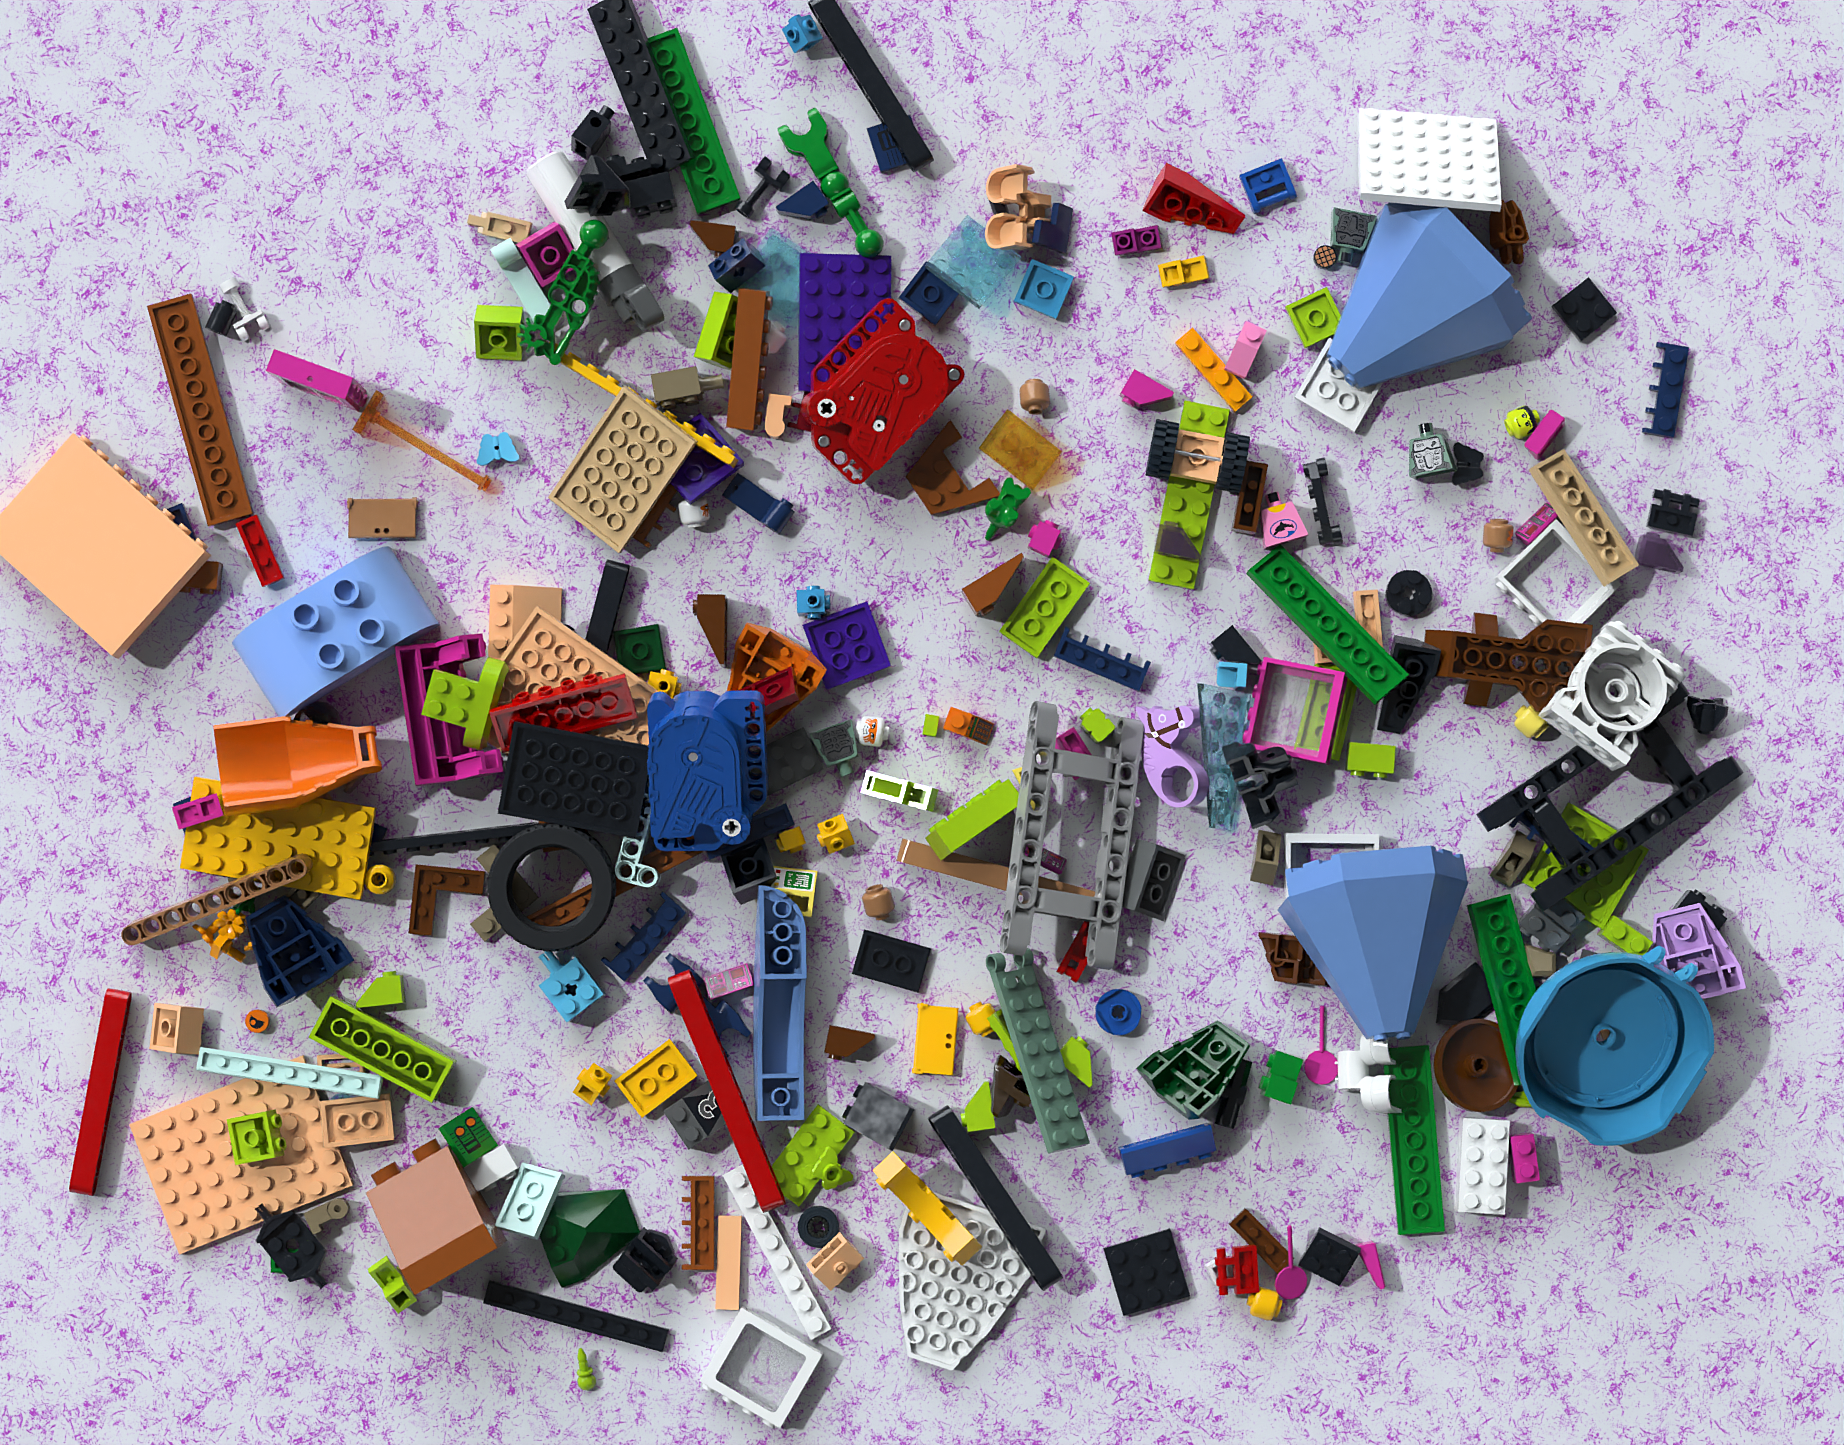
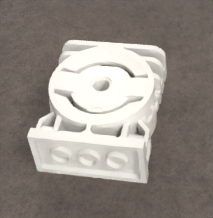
M1620 621L1609 622L1601 628L1599 635L1594 638L1592 645L1587 648L1585 655L1573 669L1568 681V687L1557 691L1548 705L1538 715L1612 771L1627 765L1631 759L1630 755L1638 745L1636 733L1651 724L1661 712L1663 706L1668 703L1671 694L1677 690L1678 684L1686 677L1683 673L1684 669L1680 665L1670 663L1665 659V655L1661 651L1650 648L1646 645L1645 639L1639 635L1634 636L1628 631L1627 626ZM1592 662L1596 663L1597 665L1605 663H1615L1622 665L1627 669L1620 666H1607L1602 669H1599ZM1611 686L1617 690V697H1613L1610 694ZM1640 690H1641V697H1642L1648 704H1646L1644 701H1642V700L1639 698V696H1640ZM1595 712L1609 719H1616L1625 716L1635 725L1631 726L1626 720L1620 722H1608L1600 718ZM1604 737H1612V738L1610 739V741H1608V740H1607L1606 738H1604Z

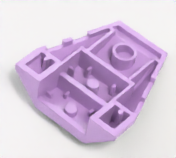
M1701 903L1654 914L1653 948L1661 946L1666 950L1660 964L1674 973L1689 963L1697 965L1698 972L1695 978L1688 983L1696 989L1702 999L1747 988L1740 963Z

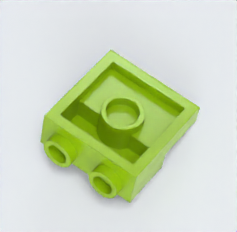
M276 1109L227 1119L235 1165L284 1155L287 1144L285 1138L281 1137L279 1128L282 1126V1118L276 1113Z

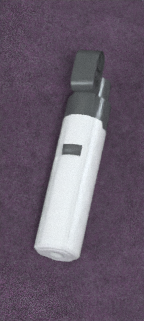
M561 151L552 152L531 165L526 172V176L554 221L562 228L573 249L577 250L581 244L579 232L585 222L596 219L606 225L609 234L607 242L603 247L593 249L589 256L595 263L594 267L597 271H600L598 278L601 283L598 285L597 290L606 305L614 307L624 324L634 320L642 331H646L664 321L662 309L649 288L645 285L604 217L590 216L588 209H566L564 201L576 182L578 175L565 154Z

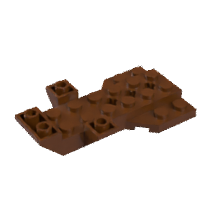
M1474 612L1471 633L1449 630H1425L1424 642L1441 649L1437 673L1434 677L1466 680L1463 704L1487 707L1492 685L1497 684L1516 687L1535 712H1541L1557 691L1568 687V681L1573 669L1585 655L1587 648L1591 646L1593 625L1547 619L1522 639L1499 637L1497 615ZM1516 657H1519L1518 660L1522 662V666H1519L1518 669L1512 664V660H1515ZM1538 660H1541V664L1545 665V669H1541V672L1535 667V663H1538ZM1561 662L1564 663V667L1568 668V672H1564V675L1558 670Z

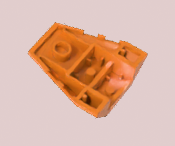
M747 622L735 643V653L727 691L740 690L792 666L796 672L799 700L791 705L781 707L769 715H765L767 732L816 690L827 669L811 651L771 628Z

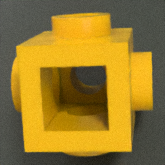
M661 669V673L650 671L648 684L658 691L666 693L672 699L681 692L682 683H678L679 678L674 676L675 672ZM667 683L668 688L661 690L662 684Z
M843 814L817 824L820 831L817 834V838L821 847L826 846L829 855L855 844Z
M593 1063L588 1070L584 1068L576 1079L579 1083L573 1093L592 1106L599 1095L603 1098L611 1086L608 1085V1082L612 1075Z

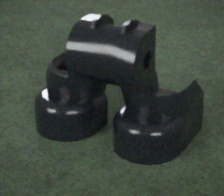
M1233 742L1223 746L1226 764L1231 769L1235 783L1249 778L1251 775L1262 774L1263 780L1259 783L1249 780L1237 785L1252 829L1273 822L1280 814L1274 794L1298 785L1296 779L1297 770L1291 766V756L1286 754L1283 747H1271L1258 753L1254 743L1241 745L1239 742Z

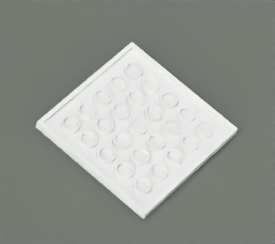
M1359 108L1360 200L1500 212L1501 188L1496 120Z

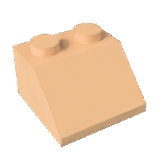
M154 1003L149 1049L199 1055L202 1043L201 1032L204 1022V1008Z

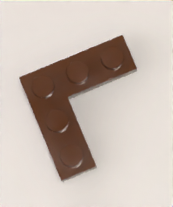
M416 864L408 934L433 936L437 890L483 894L486 871Z

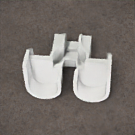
M1362 1035L1360 1051L1338 1052V1061L1335 1062V1065H1338V1078H1335V1081H1338V1090H1361V1101L1363 1107L1368 1111L1402 1113V1109L1391 1105L1389 1098L1390 1080H1395L1396 1076H1369L1370 1065L1396 1064V1061L1392 1060L1389 1054V1037L1386 1041L1374 1042V1039H1366Z

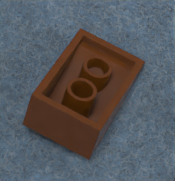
M697 594V600H693V614L697 616L721 667H727V597L723 594Z

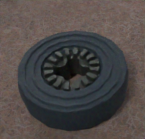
M824 1206L808 1208L801 1214L798 1221L800 1238L806 1245L813 1248L825 1247L839 1232V1222L836 1215ZM822 1221V1227L825 1230L815 1233L812 1223Z

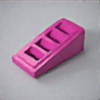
M1369 1241L1356 1244V1246L1361 1248L1359 1255L1375 1285L1379 1289H1385L1376 1243Z

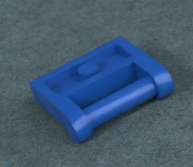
M1282 158L1239 175L1253 214L1261 212L1262 208L1288 198L1291 200L1297 197ZM1284 184L1285 190L1257 201L1255 194Z

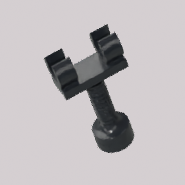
M766 156L754 169V172L762 178L761 182L746 201L740 200L734 207L747 219L754 213L753 205L768 185H772L780 191L790 178V174L784 170L778 175L776 180L765 173L772 164V161Z

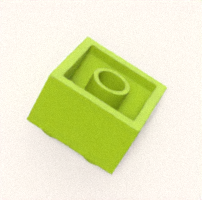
M477 305L474 318L476 358L522 360L523 346H520L519 343L523 341V337L519 338L517 334L524 333V330L519 327L520 324H524L523 307Z

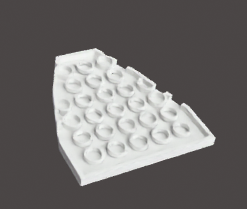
M934 1192L956 1216L954 1218L965 1226L982 1245V1248L963 1266L956 1260L951 1262L944 1255L943 1251L946 1249L921 1221L917 1224L908 1215L910 1210L906 1207L899 1227L900 1311L907 1356L952 1371L990 1332L1031 1274L987 1209ZM1027 1222L1042 1243L1046 1228Z

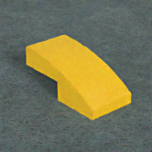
M1204 255L1158 265L1163 288L1210 279Z

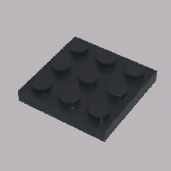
M1170 1228L1103 1248L1123 1316L1190 1296Z

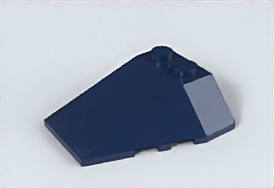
M285 895L245 918L263 988L276 1008L293 1002L328 981L354 961V958L338 937L331 935L324 929L323 925L316 923L303 909Z

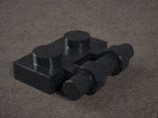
M1654 489L1652 498L1661 499L1660 505L1651 504L1646 527L1692 537L1697 514L1689 512V507L1698 508L1700 499L1692 497L1691 494L1684 493L1680 495L1671 493L1669 489ZM1669 501L1681 504V509L1668 507Z

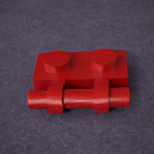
M1257 1246L1232 1247V1256H1226L1225 1247L1216 1248L1217 1257L1214 1259L1218 1270L1216 1286H1219V1295H1228V1286H1234L1235 1294L1258 1293ZM1227 1265H1233V1277H1227Z

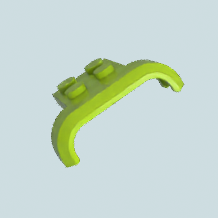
M488 657L482 669L479 682L434 669L421 715L465 727L463 746L479 751L488 747V739L493 724L489 710L498 705L502 687L509 672L508 665L505 661Z

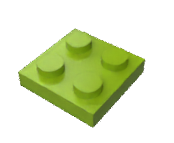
M1327 287L1285 306V310L1304 349L1333 336L1341 317Z

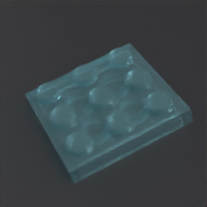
M967 215L926 263L925 268L980 309L1020 261L1021 256L1012 249L1000 250L988 246L985 239L986 229Z
M770 228L757 247L766 266L737 289L747 288L770 291V296L773 297L772 310L769 311L789 324L799 310V254L808 252L773 228Z

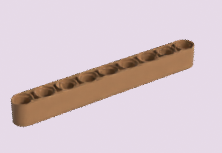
M902 838L896 861L1006 891L1008 867L954 852L940 860L931 846ZM1039 876L1038 888L1091 897L1095 896V891Z
M297 854L134 920L123 928L121 932L122 940L127 945H137L298 880L311 871L313 866L312 859L307 854ZM296 861L302 863L304 871L296 868ZM275 870H279L283 874V879L275 876ZM254 878L262 882V888L255 885ZM234 887H238L241 890V896L234 893ZM213 895H217L220 898L221 904L214 902ZM193 903L200 907V913L194 911ZM172 912H176L179 915V921L172 917ZM152 920L159 924V929L152 926ZM131 928L137 930L139 934L138 937L133 936V934L131 933Z

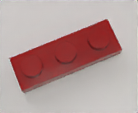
M256 514L235 523L262 587L264 588L285 579L259 516Z

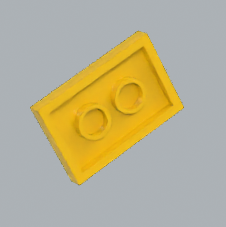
M668 1039L614 1080V1082L641 1118H643L698 1075L672 1040Z

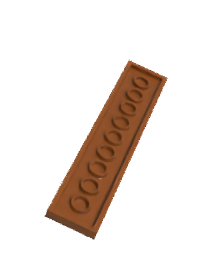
M190 293L148 305L147 309L207 525L211 527L254 515L193 295Z

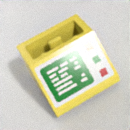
M773 866L777 879L771 887L787 894L797 904L803 916L812 917L818 871Z

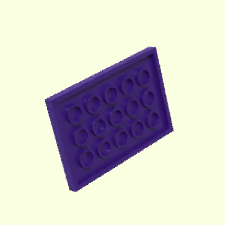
M799 254L798 392H811V371L880 300L891 299L890 255H877L873 258H865L855 254ZM883 304L884 311L878 315L875 312L874 315L881 319L885 313L891 314V304ZM869 319L865 327L869 332H874L877 325L873 319ZM855 335L849 340V344L853 349H857L860 346V339ZM836 352L833 356V362L836 365H841L844 362V356L840 352ZM820 369L817 372V379L825 382L828 378V372L825 369Z

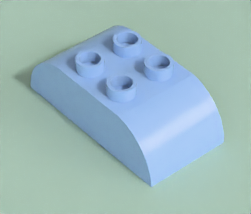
M386 546L355 559L270 610L238 634L233 640L232 645L278 717H290L396 653L395 646L409 645L440 626L391 547Z

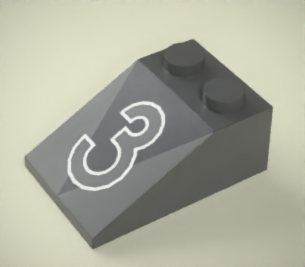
M706 1081L663 1110L688 1150L726 1125L709 1081Z

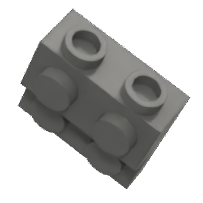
M1565 897L1543 912L1534 902L1519 919L1520 930L1528 937L1532 935L1539 940L1538 945L1546 952L1552 950L1556 953L1570 937L1571 932L1586 917V914Z

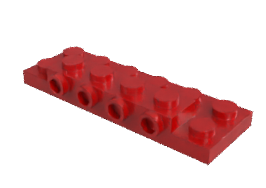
M625 673L605 679L602 676L597 677L596 674H589L583 678V681L574 683L573 680H566L560 684V687L551 688V686H543L538 689L537 693L533 694L520 692L512 699V703L489 710L502 753L509 752L514 721L582 733L638 718Z

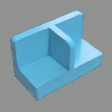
M1219 662L1216 664V683L1218 686L1231 687L1238 690L1246 687L1247 664Z

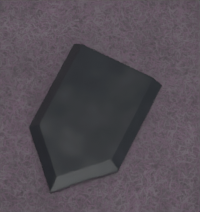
M1476 962L1439 990L1436 1023L1455 1025L1464 1020L1479 1019L1493 1008L1485 973Z

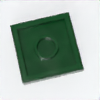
M659 624L613 631L618 663L635 675L650 673V671H661V669L666 670Z

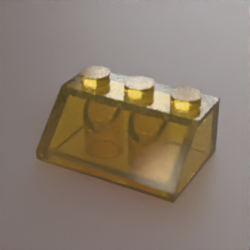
M1008 409L979 447L982 452L1032 491L1062 454L1061 450Z

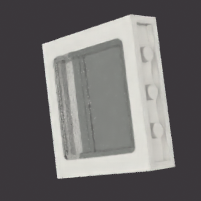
M742 1306L699 1381L703 1383L702 1387L707 1391L721 1393L723 1395L722 1399L732 1405L736 1402L743 1406L742 1411L754 1417L757 1414L762 1417V1422L773 1429L775 1426L781 1428L823 1352Z

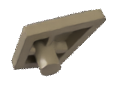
M1524 944L1532 977H1550L1556 972V953L1546 952L1543 949Z

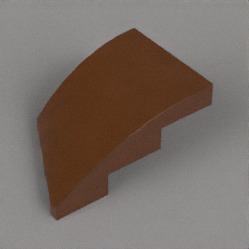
M1259 932L1258 936L1262 940L1266 951L1265 956L1271 965L1274 981L1293 984L1327 985V981L1295 935Z

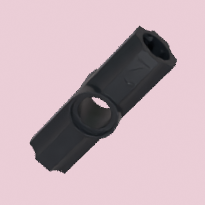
M1242 1059L1219 1098L1221 1101L1214 1124L1234 1129L1240 1106L1243 1105L1248 1087L1246 1084L1252 1066L1251 1061Z

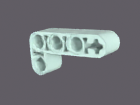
M511 238L490 249L533 322L536 314L545 316L550 303Z
M644 793L643 801H646L648 798L649 802V794ZM650 806L644 810V814L648 815V818L640 816V820L645 824L644 830L637 833L636 838L624 836L615 866V875L618 879L645 888L656 887L661 879L660 873L656 869L641 864L651 831ZM631 843H637L639 847L635 855H630L627 851ZM625 865H630L632 874L624 878L621 874V869ZM648 871H652L655 876L650 884H646L643 880L644 874Z

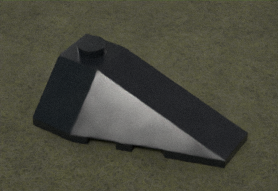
M1394 635L1390 656L1409 675L1382 699L1377 730L1401 733L1413 713V709L1419 699L1422 698L1431 679L1437 673L1441 649L1418 639Z

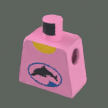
M1278 492L1265 495L1268 508L1261 510L1259 513L1264 549L1307 537V530L1293 502L1282 504Z

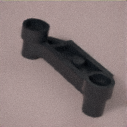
M1325 457L1316 459V462L1302 464L1305 478L1310 477L1312 484L1307 487L1310 499L1315 498L1316 508H1312L1315 522L1320 521L1321 531L1317 532L1319 544L1343 543L1340 525L1330 526L1320 477L1328 475Z

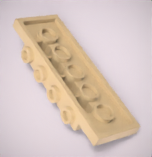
M1564 449L1529 469L1532 477L1604 587L1639 566L1621 535Z

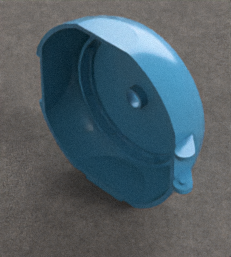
M1657 946L1643 956L1623 952H1608L1586 956L1565 965L1551 975L1537 989L1528 1002L1521 1017L1516 1038L1515 1051L1518 1076L1524 1093L1535 1112L1543 1119L1547 1115L1569 1126L1584 1136L1591 1144L1598 1146H1615L1637 1142L1665 1129L1675 1113L1680 1114L1706 1075L1707 1071L1704 1068L1714 1054V1031L1709 1011L1699 993L1688 983L1695 978L1698 966L1689 963L1674 973L1660 964L1666 950L1661 946ZM1603 1029L1610 1030V1035L1606 1040H1596L1599 1031Z

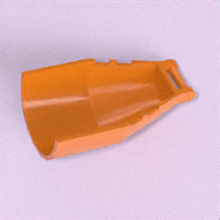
M285 716L213 725L225 817L295 808L364 774L377 773L382 770V762L378 759L375 740L377 731L375 726L353 727L333 723L324 725L313 723L312 720H306L305 722L291 720V717ZM366 739L369 761H362L359 740Z

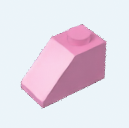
M1246 321L1224 370L1245 379L1267 330Z

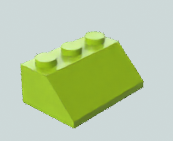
M721 292L713 293L693 356L708 364L730 371L732 368L737 296Z

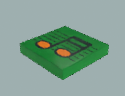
M473 1107L438 1128L463 1167H466L498 1146Z

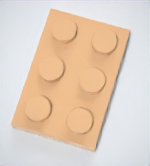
M390 1093L381 1094L380 1099L359 1096L319 1101L324 1148L394 1140Z

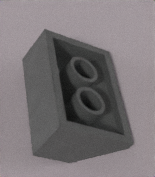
M1137 839L1126 870L1122 907L1164 921L1185 855L1160 845Z

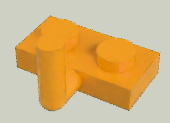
M240 913L238 916H241L243 918V925L246 916ZM236 932V937L239 938L242 935V933L239 934ZM228 933L224 936L219 935L216 938L209 954L218 959L224 953L240 963L246 957L245 954L232 947L233 939L228 938Z

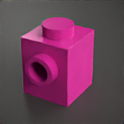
M1048 520L1045 523L1040 521L1038 526L1033 524L1028 535L1031 538L1028 549L1048 558L1052 549L1057 550L1063 539L1059 537L1061 531L1057 529L1058 525Z

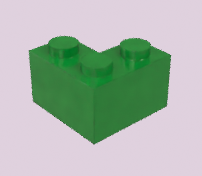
M1275 1050L1274 1054L1270 1053L1266 1062V1067H1269L1267 1075H1262L1258 1086L1261 1089L1260 1094L1291 1105L1298 1085L1296 1081L1303 1059Z

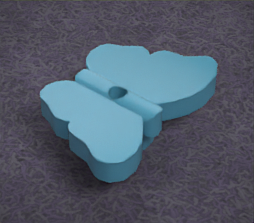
M502 432L499 436L494 437L490 434L483 435L479 456L476 460L478 465H488L494 459L501 460L503 458L509 462H517L520 459L508 433Z

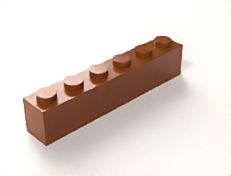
M741 288L738 292L727 428L756 430L758 425L762 423V412H759L760 402L763 403L764 389H761L762 379L765 380L767 367L763 366L764 356L767 357L769 343L765 342V335L770 333L771 328L768 310H772L773 297L770 296V291Z

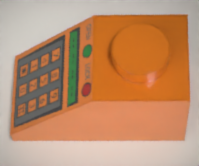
M950 707L943 730L986 745L994 723Z

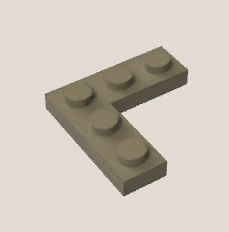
M495 844L477 858L488 874L496 855L500 851ZM516 870L513 877L512 891L514 900L522 912L539 897ZM491 908L487 909L470 923L484 942L502 929L501 925L496 921Z

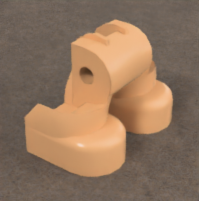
M1014 164L997 168L990 173L986 183L988 199L993 203H1015L1019 205V216L1000 213L989 219L986 225L985 239L991 248L1000 250H1025L1032 248L1033 244L1027 243V234H1033L1035 220L1051 222V219L1045 218V209L1052 207L1051 195L1034 193L1027 190L1028 175L1035 173L1032 167Z

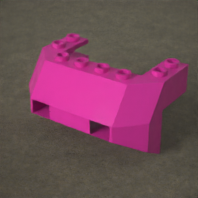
M483 633L458 635L436 643L395 646L416 786L467 780L503 772V757L501 756L500 749L484 752V750L476 751V749L463 746L465 727L421 715L433 670L437 669L466 678L463 663L486 656V643L483 640Z

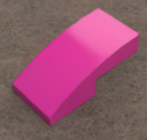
M217 793L172 807L179 830L224 816Z

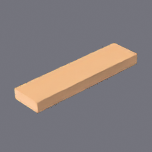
M718 1215L715 1309L739 1310L742 1216Z

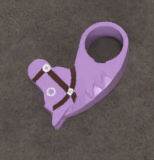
M1136 706L1138 716L1144 724L1141 755L1145 773L1151 787L1169 806L1193 807L1200 804L1207 796L1209 778L1205 769L1181 745L1188 737L1190 729L1197 728L1202 724L1204 717L1201 709L1196 706H1179L1173 710L1164 709L1162 706H1153L1150 709L1145 706ZM1185 767L1191 773L1194 780L1193 792L1186 801L1180 800L1173 790L1172 775H1175L1178 770L1177 768Z

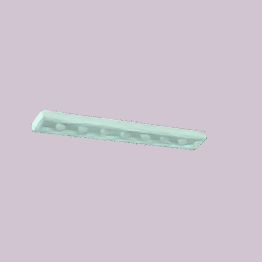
M200 1047L196 1067L197 1071L380 1099L384 1078L375 1074Z

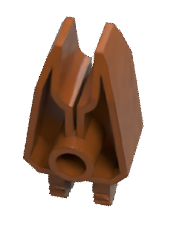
M1501 200L1500 212L1491 211L1489 216L1490 246L1494 250H1499L1502 264H1510L1512 260L1514 264H1521L1524 261L1523 245L1529 240L1521 210L1513 200L1506 203L1504 200Z

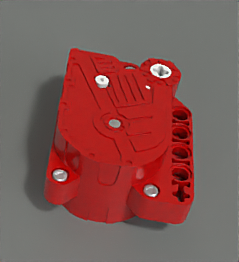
M890 298L880 300L811 371V392L804 397L801 403V414L805 421L811 425L812 446L851 484H862L874 471L880 470L898 448L903 446L913 436L912 434L933 415L944 399L963 381L965 375L961 366L946 364L941 353L929 341L915 335L916 325L914 319L895 300ZM883 304H891V314L885 313L881 319L874 315L875 312L878 315L884 311ZM869 319H873L876 322L877 327L874 332H869L865 327ZM853 335L860 339V346L857 349H853L849 344V340ZM836 352H840L844 356V362L841 365H836L833 362V356ZM820 369H825L828 372V378L825 382L817 379V372ZM837 451H842L845 455V460L842 464H837L834 461V454ZM848 465L854 470L860 469L858 473L860 478L852 479L853 473L847 468L844 471L842 469Z

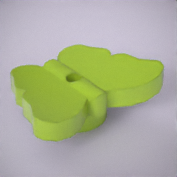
M827 1146L819 1158L820 1161H817L812 1169L813 1175L822 1180V1187L825 1190L836 1188L838 1185L853 1180L852 1173L842 1168L838 1163L835 1150Z

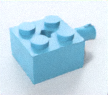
M545 951V954L542 953L538 957L551 973L550 977L538 986L566 1022H570L606 994L578 957H575L566 965H562L553 952ZM569 984L571 986L577 985L576 995L567 993Z

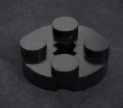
M1403 570L1390 578L1385 591V599L1388 606L1394 612L1405 616H1415L1423 612L1431 602L1432 588L1428 579L1416 570ZM1405 587L1414 590L1415 593L1412 594L1413 599L1403 597L1402 594L1405 592Z

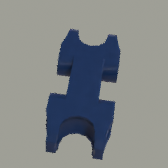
M671 953L665 957L673 967L675 975L690 969L698 987L704 982L690 966L678 960ZM649 976L643 980L656 1000L669 1013L673 1014L678 1009L669 984L660 985ZM702 995L719 1039L722 1032L727 1028H733L745 1037L752 1033L744 1024L739 1014L724 999L715 1007ZM724 1049L725 1054H726V1056H727V1058H728L730 1055H729V1054L727 1053V1051Z

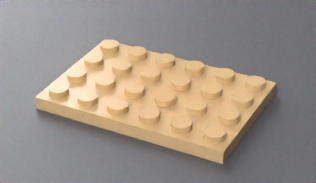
M623 386L548 498L615 551L622 553L698 441L630 388Z

